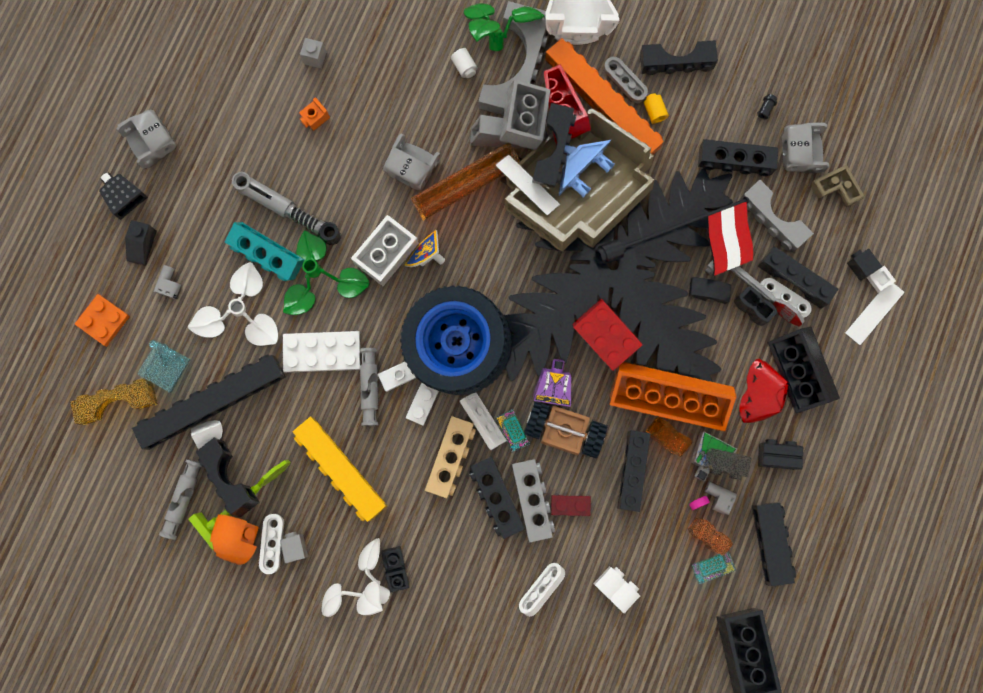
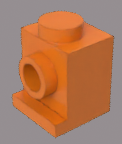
M316 97L313 99V102L299 112L301 123L306 128L309 126L312 131L316 130L330 118L328 111Z

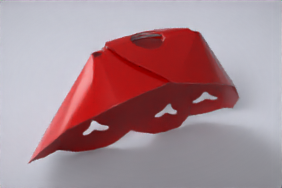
M756 359L750 366L747 375L748 389L742 396L739 407L740 416L744 423L766 420L780 413L782 408H784L787 396L788 381L767 362ZM754 375L758 378L755 382H753ZM750 397L752 402L746 404L748 402V398ZM745 411L751 414L748 418H746L747 414Z

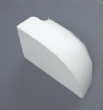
M217 420L208 421L191 428V436L198 449L214 437L217 439L222 437V425Z

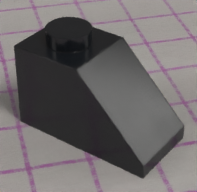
M131 220L125 237L126 260L146 266L157 230L149 224Z

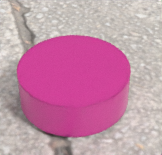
M703 496L689 505L693 511L710 503L707 496Z

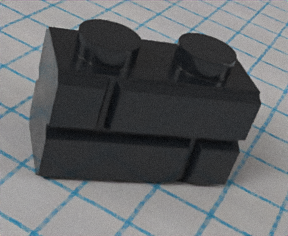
M765 439V442L759 443L758 467L802 470L804 447L798 446L797 442L785 441V444H777L778 440Z

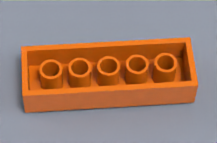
M626 362L617 367L610 393L611 406L721 431L726 430L736 400L733 386Z

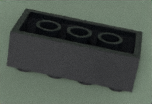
M811 326L768 342L780 375L788 381L787 392L796 414L840 399Z

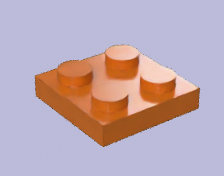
M97 294L75 322V325L107 347L130 316L106 298Z

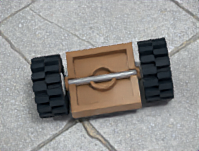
M534 402L524 435L539 439L544 426L545 431L541 440L542 444L579 455L584 440L582 454L598 458L608 425L592 420L586 433L589 417L552 406L549 419L547 420L546 417L550 406Z

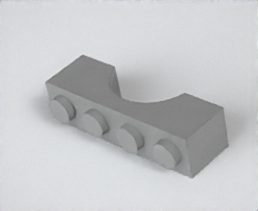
M759 180L740 200L748 197L747 210H750L755 215V219L760 224H764L768 228L770 235L776 237L785 250L793 253L814 233L801 220L785 222L776 217L771 209L773 192Z

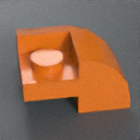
M218 514L210 539L216 556L237 565L248 562L257 548L253 544L259 527L239 518Z

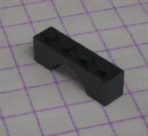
M716 40L697 41L691 53L680 57L667 53L661 44L642 45L640 50L641 74L655 75L662 72L672 74L677 71L690 73L694 70L707 72L714 69L718 62Z
M551 103L546 126L555 134L557 147L550 157L537 161L532 180L533 183L555 188L556 183L560 184L562 172H559L561 164H565L567 153H564L565 145L569 146L572 134L568 132L570 126L574 127L576 115L573 114L574 108Z
M775 246L766 253L757 266L772 277L785 279L797 286L805 295V299L820 309L829 305L839 290Z
M214 437L196 451L199 456L198 461L200 465L208 472V479L214 483L217 488L216 493L225 502L226 505L224 507L230 515L242 517L260 503L250 486L241 483L232 485L227 476V468L233 456L224 441Z

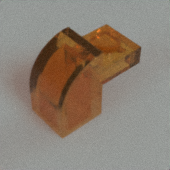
M657 417L646 430L647 433H650V437L672 455L676 454L679 457L693 443L689 437L677 432L669 422L660 417Z

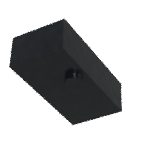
M750 608L716 616L733 693H782L763 610Z

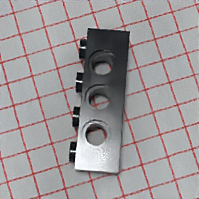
M703 139L699 149L698 167H703L705 170L721 169L723 172L739 171L741 174L757 173L760 176L766 177L772 175L777 169L778 147ZM715 155H721L723 160L717 159ZM734 156L739 157L741 162L736 161ZM753 158L758 159L760 164H756Z
M634 430L628 431L617 509L640 512L650 433Z
M492 456L470 466L472 470L469 471L472 481H477L480 487L477 489L481 500L485 499L488 507H485L489 518L493 517L496 525L493 527L497 536L502 535L503 539L524 530L522 521ZM484 475H491L493 477L492 485H483L482 478ZM497 492L501 495L502 499L499 504H493L490 501L492 493ZM501 511L509 513L510 518L507 522H501L498 519V514Z

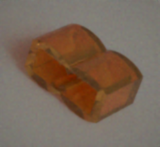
M696 518L688 528L694 538L703 541L705 546L715 554L725 555L733 545L729 537L721 532H717L714 525L708 520Z

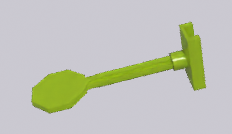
M284 460L267 472L258 484L251 487L255 495L263 486L284 472L291 462ZM226 509L220 514L231 516ZM202 512L193 514L189 521L211 549L214 550L210 539L217 517H213L208 521Z

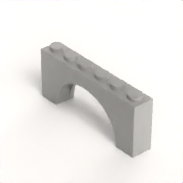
M508 1L503 17V26L506 27L513 9L524 7L525 5ZM537 9L545 16L546 11ZM544 18L525 23H518L512 20L509 29L514 31L524 44L526 50L525 62L520 71L509 81L499 85L483 84L478 101L479 109L504 115L507 91L514 79L530 84L532 80L536 81L538 74L536 66L537 63L541 64L543 57L541 49L546 47L548 36H545L547 29Z

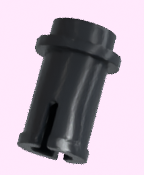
M767 94L763 98L764 102L759 112H757L758 117L768 119L773 107L777 105V97L772 94Z

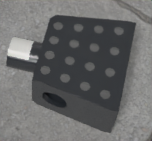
M105 173L101 176V181L105 185L100 188L99 192L112 214L120 220L148 198L147 195L121 174L113 177L110 173Z

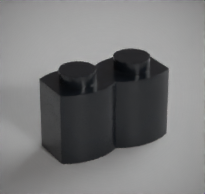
M750 286L744 289L734 300L735 305L741 311L748 313L750 319L760 326L768 323L777 314L775 306L769 301L764 300L761 294Z

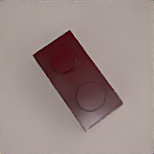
M551 495V515L591 516V496Z

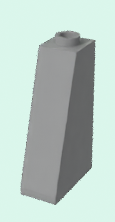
M480 115L471 127L470 146L526 148L500 141L503 118ZM545 130L543 141L547 138V132Z

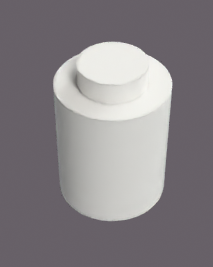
M461 48L452 54L451 60L461 77L471 78L476 74L477 66L466 48Z

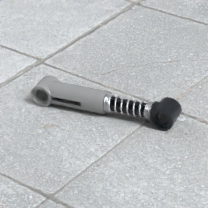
M238 172L233 176L232 184L241 195L251 198L284 218L288 217L291 220L294 219V222L298 221L303 227L307 226V229H311L312 232L329 245H335L340 241L341 233L334 223L319 221L318 218H313V215L306 214L305 210L301 211L300 208H296L293 201L251 178L245 172ZM247 181L245 186L240 187L241 182ZM328 231H335L332 237H326Z

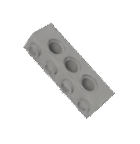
M535 459L512 464L529 543L552 538L555 528L553 521L548 519L547 513H551L549 502H545L543 494L546 493L544 482H540L539 475L542 474L540 463H536ZM527 475H531L535 479V483L531 487L526 486L524 483V478ZM532 494L539 497V503L536 506H531L528 502V498ZM541 514L544 521L541 525L533 523L534 515Z

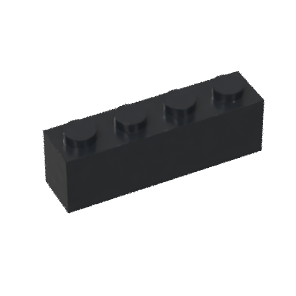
M780 502L752 505L765 584L768 586H779L795 583L796 571L790 559L792 558V549L788 546L787 542L789 531L787 526L784 525L783 520L785 518L784 507L781 506Z

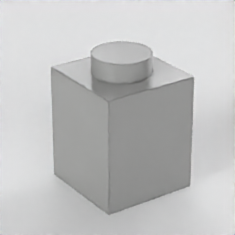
M305 38L300 56L305 65L322 69L327 52L323 42Z
M295 531L285 534V539L280 540L285 563L308 557L303 534L297 535Z

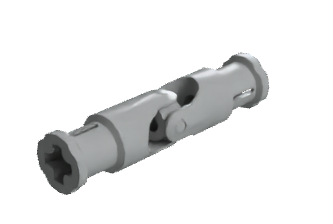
M377 348L360 349V353H362V365H360L361 410H363L361 426H378L376 410L378 409L377 364H375Z
M189 459L185 461L187 463L176 485L171 503L165 515L164 527L159 532L160 536L175 540L177 537L176 532L179 524L183 522L197 483L196 477L200 467H202L199 462Z

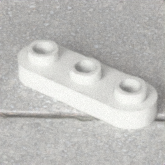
M766 278L760 282L767 290H769L767 284L772 286V290L769 291L775 298L786 301L783 299V295H787L788 301L786 302L795 307L803 318L811 313V305L807 300L775 279ZM800 305L804 306V311L799 309Z
M270 514L263 521L259 568L265 574L275 573L281 564L282 548L280 540L283 539L284 519L279 514ZM273 520H276L278 522V525L276 527L272 526ZM271 540L276 542L275 547L270 546ZM269 560L274 562L273 567L268 566Z
M551 563L545 568L519 603V609L523 614L531 617L540 610L564 579V568L557 563Z

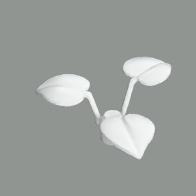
M249 262L241 266L231 278L230 288L232 292L241 294V296L230 301L229 309L222 317L219 310L211 306L198 310L188 325V328L193 333L207 338L219 336L225 329L222 320L232 313L237 317L243 315L250 322L245 329L246 338L250 343L258 346L274 345L277 343L278 330L271 317L266 314H258L252 320L245 312L246 306L242 299L245 295L249 297L256 296L263 287L261 275L253 263Z
M379 538L370 542L362 550L358 560L359 569L361 571L365 570V574L373 582L366 586L363 593L341 591V584H333L323 597L322 615L331 617L336 614L340 608L341 596L343 595L360 597L357 602V612L361 615H373L383 611L381 604H385L388 601L390 590L381 586L380 581L376 580L370 573V570L375 568L379 559Z

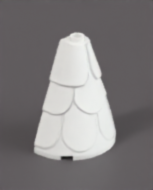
M550 0L545 13V24L548 33L554 35L558 41L563 38L566 42L568 41L573 45L598 41L600 36L604 34L609 35L619 23L618 12L610 0Z

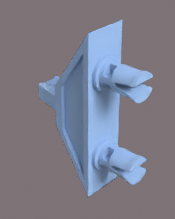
M611 140L583 144L577 148L565 145L564 153H567L565 164L562 166L559 196L568 187L574 188L583 198L589 193L591 188L581 181L579 176L592 162L597 163L606 173L614 167L615 163L603 154Z

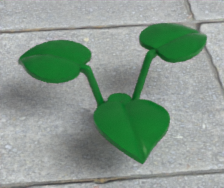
M479 3L464 9V15L469 19H473L469 23V31L472 37L478 42L483 37L489 35V49L492 51H500L504 48V38H507V32L512 20L518 23H525L542 18L545 19V16L535 8L527 6L518 7L512 10V15L509 17L503 33L498 22L490 21L489 15L495 13L491 5Z
M304 230L298 241L296 255L305 259L302 269L306 273L307 288L301 284L291 286L284 297L283 312L288 315H300L308 312L314 306L316 297L312 292H309L311 289L310 278H316L321 273L339 282L337 290L345 298H354L360 295L369 287V280L365 274L355 268L343 269L340 273V279L322 269L316 261L324 258L327 251L326 244L320 237Z

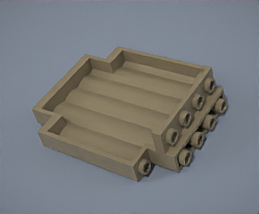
M592 108L587 112L591 130L572 138L569 145L577 148L583 144L611 140L603 154L615 165L608 173L597 163L593 162L584 170L579 178L591 188L584 198L572 187H568L559 196L560 184L556 183L555 188L541 185L560 204L550 214L546 215L506 176L507 185L514 191L505 198V209L562 252L577 237L588 246L594 247L653 190L654 179L645 173L653 164L654 155L650 152L651 148ZM553 132L542 141L536 150H532L518 163L532 178L537 161L547 159L556 150L557 145ZM563 164L560 165L559 172H562Z

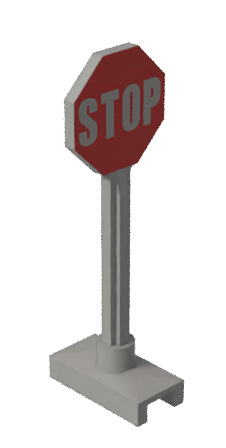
M713 260L707 265L708 268L705 270L710 276L714 271ZM740 266L730 269L750 287L756 289L763 298L770 301L775 306L777 313L787 322L798 327L805 322L795 307L786 301L775 298L769 290Z

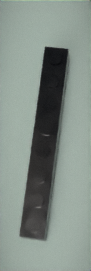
M269 354L264 355L258 359L259 362L243 366L241 368L242 371L226 375L224 377L225 380L219 383L213 382L207 386L206 390L190 394L189 399L185 401L179 400L173 403L172 407L168 410L162 409L156 412L155 416L149 420L146 418L137 422V426L133 427L132 430L141 449L150 450L286 378L277 358L273 355L269 356Z

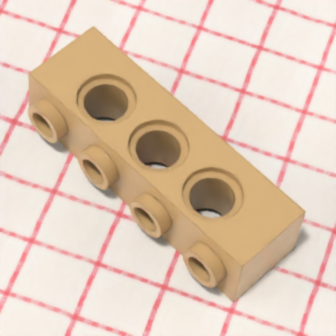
M451 416L425 491L447 499L449 495L453 496L456 485L453 484L456 476L460 477L463 466L460 465L462 458L466 459L470 449L467 447L469 439L473 440L476 429L473 428V423ZM457 434L464 437V441L460 445L453 443V437ZM449 453L457 455V460L453 464L448 463L446 460ZM448 471L451 477L448 482L440 480L441 472Z

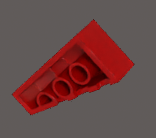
M561 64L544 71L546 88L551 89L548 103L549 109L551 103L574 108L573 114L576 115L574 127L570 126L568 132L572 134L571 139L590 131L588 114ZM553 133L554 139H555V142H556V145H557L556 136H555V134Z

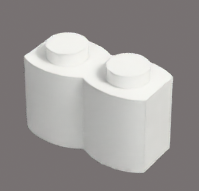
M609 566L593 584L625 613L640 597L637 593L639 588L631 581L627 583L623 579L624 574L617 567L613 569Z

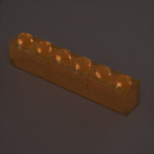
M507 143L411 197L422 220L504 175L496 164L506 156L510 155L519 163V157L512 145Z

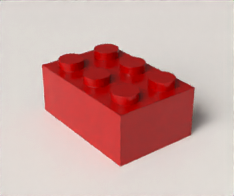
M602 298L572 324L573 328L612 371L643 345Z

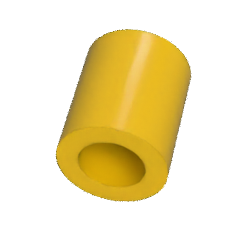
M653 93L646 97L644 105L652 124L662 122L669 117L661 95Z

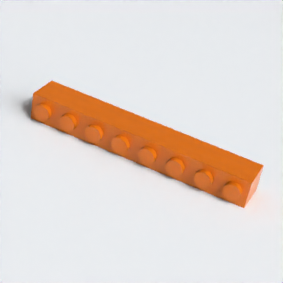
M561 38L546 51L545 60L552 68L561 64L574 90L592 109L602 113L604 117L615 122L623 130L630 132L635 138L646 143L651 148L650 152L652 155L661 149L664 143L662 136L658 132H654L645 119L639 117L635 108L629 106L624 101L623 96L620 93H616L612 89L611 84L599 76L598 71L594 67H590L587 64L584 56L578 54L570 42H566Z

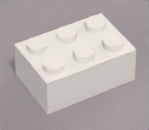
M387 215L352 256L351 260L357 267L384 286L419 244L418 239Z

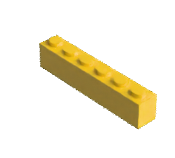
M310 416L292 431L295 434L294 440L300 446H305L308 450L306 452L308 457L320 464L319 470L324 476L329 475L333 480L331 481L332 486L337 491L341 490L344 493L343 499L349 506L354 505L358 510L355 513L362 521L370 522L387 507L386 503L315 418Z

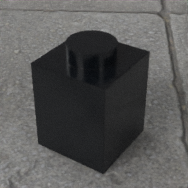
M869 248L864 252L861 249L851 255L852 260L847 262L860 281L882 268V265Z

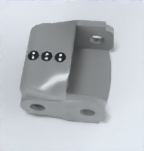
M146 110L141 114L130 117L118 124L116 128L123 137L126 136L131 150L138 159V165L143 169L155 165L176 148L175 141L154 110Z
M806 123L784 127V134L782 135L783 166L787 171L820 173L825 172L829 168V163L823 162V145L820 136L827 129V124Z
M401 133L392 147L390 155L384 164L383 171L387 172L390 177L415 190H422L438 167L441 154L436 152L433 156L420 147L405 143V135Z

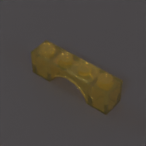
M137 379L133 381L134 384H120L114 386L115 389L113 390L102 389L96 391L95 395L89 396L86 394L78 396L77 400L70 401L75 424L87 425L101 421L106 407L116 400H125L132 408L139 410L157 405L153 382Z

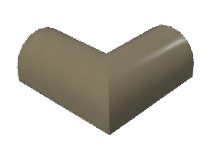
M847 165L819 177L811 183L812 190L818 198L838 191L846 207L857 203L865 197Z

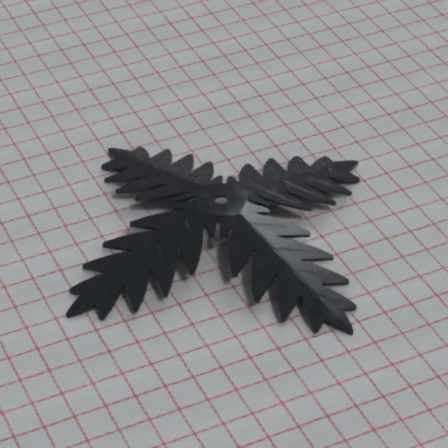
M510 152L505 153V157L510 155L517 163L522 160V158ZM701 169L693 182L691 192H689L680 172L676 171L670 188L669 205L657 180H654L653 190L649 194L648 201L649 220L639 202L628 213V236L623 226L620 225L617 231V240L625 245L709 213L705 209L721 208L732 204V199L723 194L732 178V174H724L710 179L706 170ZM506 176L501 177L500 181L507 185ZM707 217L625 248L624 257L616 260L619 263V267L616 270L609 269L608 264L598 263L595 257V249H598L600 245L613 241L614 228L594 247L588 246L577 237L564 251H581L572 255L570 259L590 261L589 264L570 265V269L579 274L551 273L532 277V281L557 294L532 292L509 296V300L535 313L503 315L508 323L510 332L514 333L511 335L512 348L505 368L510 381H514L519 374L528 351L537 376H540L548 359L551 334L553 335L560 359L565 361L564 364H566L573 340L574 328L572 324L574 323V315L578 320L597 303V296H599V299L602 298L607 304L609 289H613L611 301L613 309L616 308L621 298H623L620 310L622 322L632 333L638 323L641 322L638 339L643 345L637 350V365L645 367L655 348L659 345L657 370L673 373L677 366L679 375L713 382L710 375L720 372L722 370L721 367L710 359L694 353V351L716 345L717 340L696 331L679 329V327L706 319V315L684 307L662 305L663 303L686 297L688 292L668 284L644 281L653 278L655 273L637 269V266L655 268V263L646 257L666 262H689L691 260L689 256L668 242L693 247H710L707 239L688 227L708 229ZM522 221L516 224L517 228L534 231ZM546 239L535 243V246L539 248L560 251Z

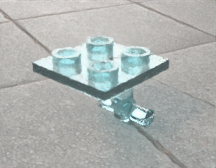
M152 340L149 343V347L152 350L137 374L171 393L191 359L169 348L166 344Z

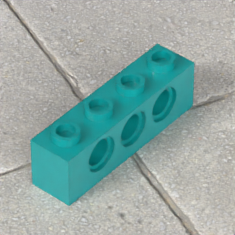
M234 222L225 240V243L230 245L229 248L231 250L246 255V259L261 264V268L276 273L277 277L283 281L296 279L305 259L243 222ZM247 239L250 241V247L246 244ZM263 248L266 250L265 257L262 255ZM278 258L282 260L281 267L278 265Z

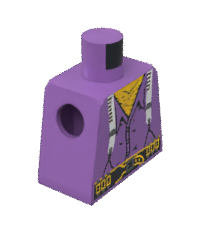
M553 359L552 369H542L533 394L534 401L571 407L570 372L563 371L565 361Z

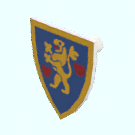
M437 230L427 236L416 247L407 260L406 267L424 266L432 259L440 265L444 263L445 258L439 254Z

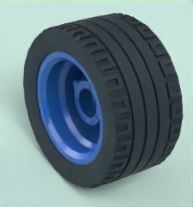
M454 285L450 287L444 286L443 288L439 287L435 291L432 290L430 293H426L423 298H419L414 303L415 305L410 308L409 313L407 312V317L402 325L403 330L400 334L402 355L411 373L426 386L447 394L468 395L487 388L503 373L502 371L506 368L512 348L510 328L502 312L484 294L472 288L469 289L468 287L458 285L457 287ZM461 320L467 321L465 326H460ZM443 324H447L448 328L445 329V331L441 330V326ZM476 333L480 335V339L477 341L472 338ZM457 338H458L459 340H461V341H460V342H462V345H461V346L455 345V344H456L455 340H456ZM437 342H440L442 345L439 350L435 348ZM468 352H472L474 354L473 359L467 358ZM453 356L455 362L449 364L448 359Z

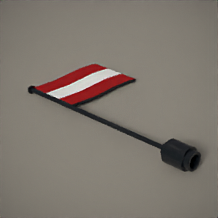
M744 197L743 200L625 245L617 239L610 241L595 249V257L600 264L611 263L624 257L625 248L707 217L708 240L713 258V276L753 260V243L747 219L749 198Z

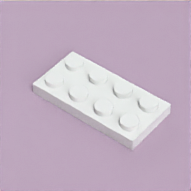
M359 331L283 334L284 373L360 370Z

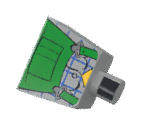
M706 432L699 433L691 463L698 466L694 477L705 482L709 472L719 475L737 449Z

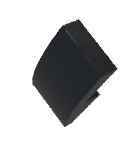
M691 278L689 296L703 301L711 299L723 304L730 302L731 284L705 278Z
M401 546L381 550L390 593L408 589L410 586Z

